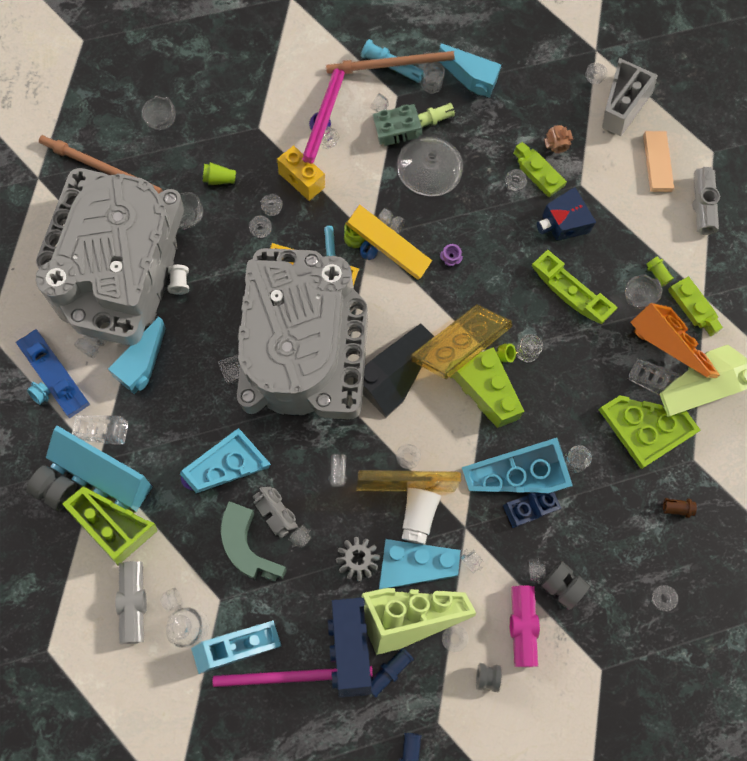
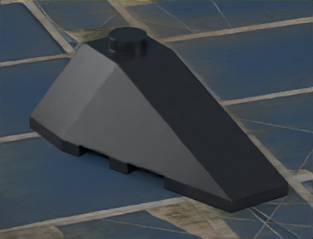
M421 323L365 365L363 395L386 418L404 402L412 384L415 382L418 373L437 341V338ZM354 378L353 385L357 383L358 379Z

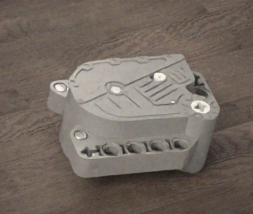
M76 168L69 173L36 258V264L39 268L36 274L37 287L62 321L70 323L74 330L82 335L124 345H135L140 342L143 332L155 321L156 311L160 300H162L168 275H170L167 270L169 266L174 264L173 260L177 249L176 234L184 213L180 194L174 189H167L158 194L154 186L146 180L125 174L109 176L105 173L83 168ZM110 322L107 328H100L102 324Z
M259 249L255 252L253 259L247 262L245 276L246 287L242 301V320L238 335L240 372L237 400L243 411L249 414H255L267 405L270 410L283 415H305L315 411L317 415L323 418L354 419L358 417L362 409L368 310L365 300L354 290L351 267L342 257H322L320 253L313 250ZM355 309H360L363 311L359 315H354L351 313ZM355 331L361 333V335L357 338H352L349 336L352 332ZM352 354L359 356V359L356 361H349L347 358ZM351 377L358 379L354 385H347L345 383ZM348 395H351L353 404L351 405V408L348 409L346 408L349 401Z

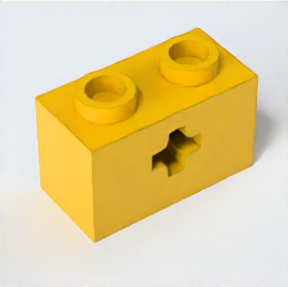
M293 145L277 158L278 173L310 201L325 188V173L314 163L304 162L302 159L303 153Z

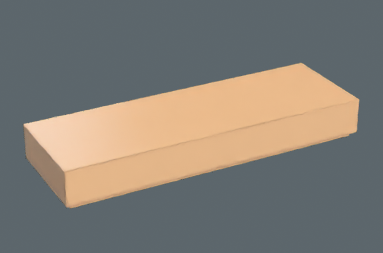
M645 131L643 139L650 192H672L674 183L667 131Z

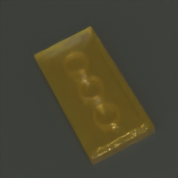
M476 304L411 355L412 361L447 380L512 327V322Z
M359 470L357 491H407V488H417L430 492H455L461 483V473L448 471Z

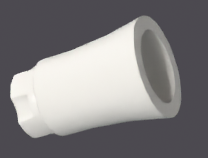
M407 488V504L402 527L404 529L403 540L425 545L441 495L422 489Z

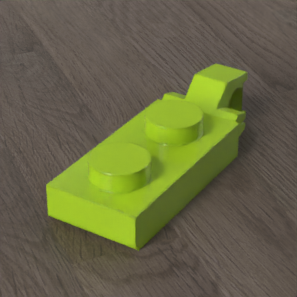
M523 142L515 147L513 154L518 158L520 169L547 197L550 198L566 185L567 181L534 149L530 150Z
M689 276L668 289L694 326L698 325L700 328H704L710 337L723 328L717 319L719 317L716 311Z

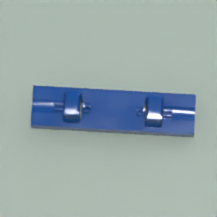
M37 329L16 341L20 350L69 418L90 405ZM46 353V355L36 361V358Z

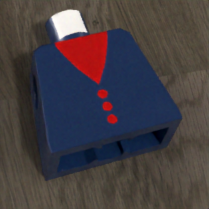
M574 187L545 207L542 214L543 220L537 222V229L540 234L551 231L556 240H563L590 233L596 221Z

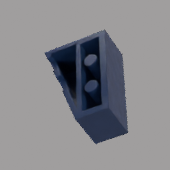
M364 597L332 600L333 619L328 620L329 636H334L335 645H330L331 662H336L337 672H332L333 689H338L339 697L371 695Z

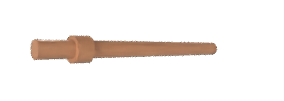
M454 51L356 62L345 60L343 63L326 65L327 74L338 68L343 70L345 74H350L357 70L455 60Z
M41 135L39 138L40 144L53 149L54 153L61 156L67 155L109 175L125 174L133 176L69 147L63 141H55L44 135ZM153 185L158 194L162 192V188Z

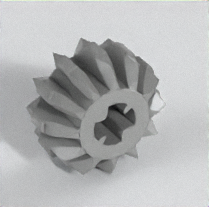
M354 537L353 546L350 541L346 540L344 544L348 550L344 548L338 549V553L345 557L336 558V563L345 564L339 569V572L344 573L349 570L348 580H351L353 573H356L357 581L360 582L362 580V573L367 578H370L372 575L369 569L375 571L378 569V566L371 562L380 559V556L377 554L371 555L377 547L372 545L367 548L369 540L366 538L363 544L360 545L359 538ZM358 553V556L360 554L364 556L361 565H358V562L356 565L352 562L353 554Z

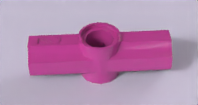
M512 586L510 635L513 638L514 667H538L537 638H539L540 622L535 609L534 586Z

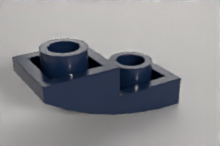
M532 492L527 496L503 505L512 528L561 509L554 492Z

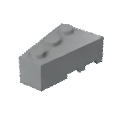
M619 58L602 128L622 136L652 95L658 75Z

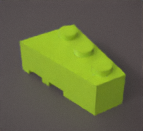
M494 347L449 365L448 376L451 379L453 378L462 387V391L476 402L477 407L497 428L520 419L524 413L523 407Z

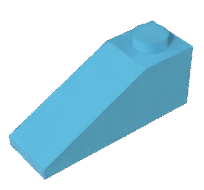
M441 43L439 52L454 51L455 60L441 61L440 63L470 91L490 98L498 79L501 64Z
M160 317L143 332L140 342L131 345L108 368L112 376L133 394L138 390L144 389L152 375L166 330L164 322Z
M270 621L202 641L191 649L198 674L278 648L281 644L274 621Z

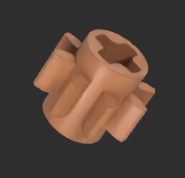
M558 125L549 129L548 134H546L547 138L544 139L547 149L551 148V151H554V153H563L569 149L573 136L571 130Z

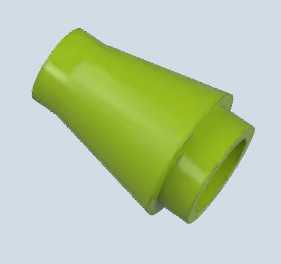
M211 162L210 165L204 164L203 182L208 183V185L235 184L236 170H231Z

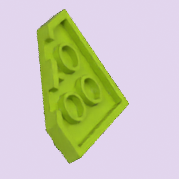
M621 395L599 409L640 469H643L701 431L687 411L667 416L663 405L647 401L639 402Z

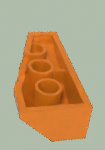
M650 303L631 321L632 325L636 328L634 332L642 340L645 339L705 377L717 378L720 376L707 355L695 348L698 342L695 338H691L685 333L688 330L687 326L671 307Z

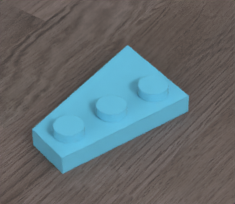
M238 428L184 468L180 475L196 493L267 469L271 464Z
M386 539L379 589L404 587L416 583L457 577L461 550Z

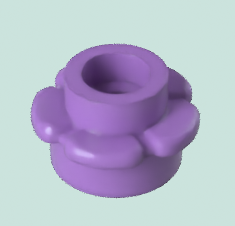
M449 244L441 251L440 258L442 261H445L446 265L454 266L462 261V251L459 246Z

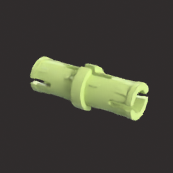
M448 103L435 109L429 108L427 112L418 114L421 126L424 127L429 124L433 126L438 121L454 117V111L445 113V111L453 109L452 104Z

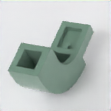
M229 501L221 524L222 543L229 559L241 573L253 580H256L259 571L262 572V577L271 581H276L277 578L283 580L286 573L285 566L258 557L248 547L247 534L255 515L253 510Z

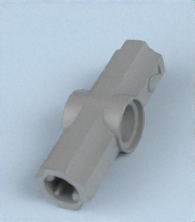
M703 167L696 169L694 172L695 200L692 206L696 212L697 232H700L701 235H709L719 230L717 202L720 200V193L716 189L715 170L712 167Z
M127 561L119 563V592L116 593V612L119 616V644L144 642V613H146L147 608L146 592L143 589V562Z

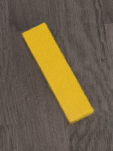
M361 205L357 206L345 224L417 280L423 276L432 262L430 258Z

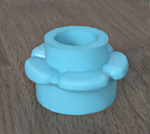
M32 382V386L27 389L30 397L39 405L44 401L47 402L49 400L48 395L50 394L49 389L42 382L39 384Z

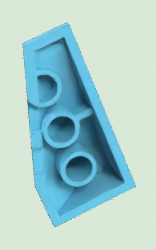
M557 437L462 467L469 491L550 493L573 486Z

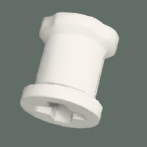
M179 264L169 266L167 270L168 274H170L168 292L177 295L188 293L189 286L186 283V275L189 273V268Z

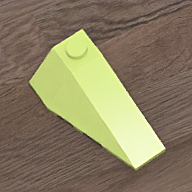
M729 345L707 351L705 354L720 376L708 378L689 367L688 371L674 380L660 393L667 416H672L747 390V358Z
M384 588L362 593L365 604L364 616L367 635L376 655L401 649L476 616V611L465 592L435 591L433 594L419 593V590L410 589L408 593L395 592V588Z

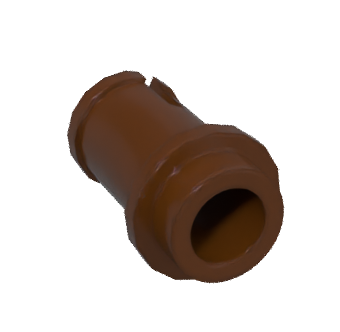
M664 498V514L685 515L686 518L696 515L697 504L688 498L685 501Z

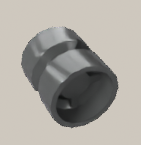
M44 465L29 480L26 493L38 500H44L46 505L56 511H61L65 508L63 503L75 494L77 483L65 476L59 477L58 472Z
M561 561L544 579L541 587L550 595L556 594L558 602L566 609L571 610L586 594L590 584L580 576H573V570Z

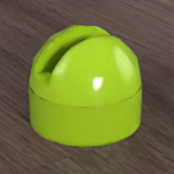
M513 344L498 346L496 353L501 362L511 363L515 360L516 349Z

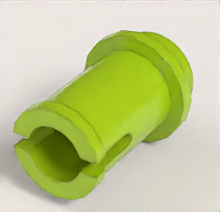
M655 257L646 264L648 266L647 270L653 273L661 287L671 282L674 277L664 266V260Z

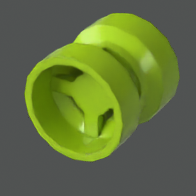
M347 225L344 226L345 243L351 248H359L365 239L355 231H352Z

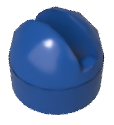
M365 240L360 246V255L366 260H372L378 255V249ZM368 246H371V248L369 249L368 253L365 252V250L367 249V247H368Z

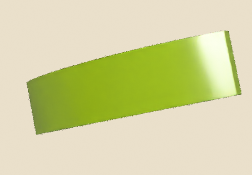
M549 250L543 253L532 264V267L548 287L569 306L600 324L617 310L618 307L601 293L596 296L564 269L565 263Z

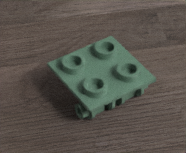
M414 104L402 105L399 108L381 110L378 113L372 114L380 145L395 144L394 136H396V141L399 143L398 135L402 134L403 142L406 141L405 133L407 140L418 139L422 135V126Z

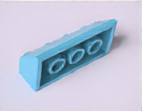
M56 426L53 430L46 458L52 462L50 466L52 469L62 475L65 472L73 475L71 480L82 487L88 484L94 487L93 492L105 498L109 496L116 500L114 504L137 512L153 487L143 475L61 427Z

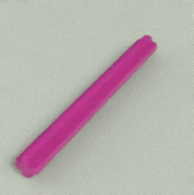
M338 68L334 69L303 154V161L309 164L315 161L344 78V71Z

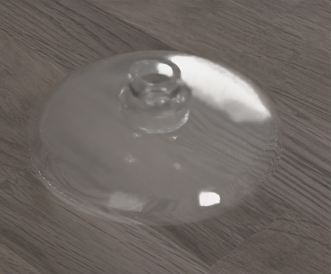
M425 136L410 141L402 149L398 158V173L403 183L412 191L425 196H438L451 191L459 183L463 173V160L459 151L450 142L439 137Z

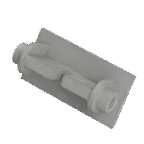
M261 487L260 492L253 496L255 500L253 503L263 517L270 512L273 516L266 520L275 536L278 535L280 538H283L289 533L287 530L298 528V525L295 523L296 518L289 509L285 508L281 502L282 497L276 489Z

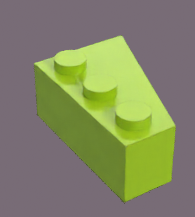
M84 486L63 503L67 511L117 566L158 531L155 523L135 515L132 511L112 503L109 499Z

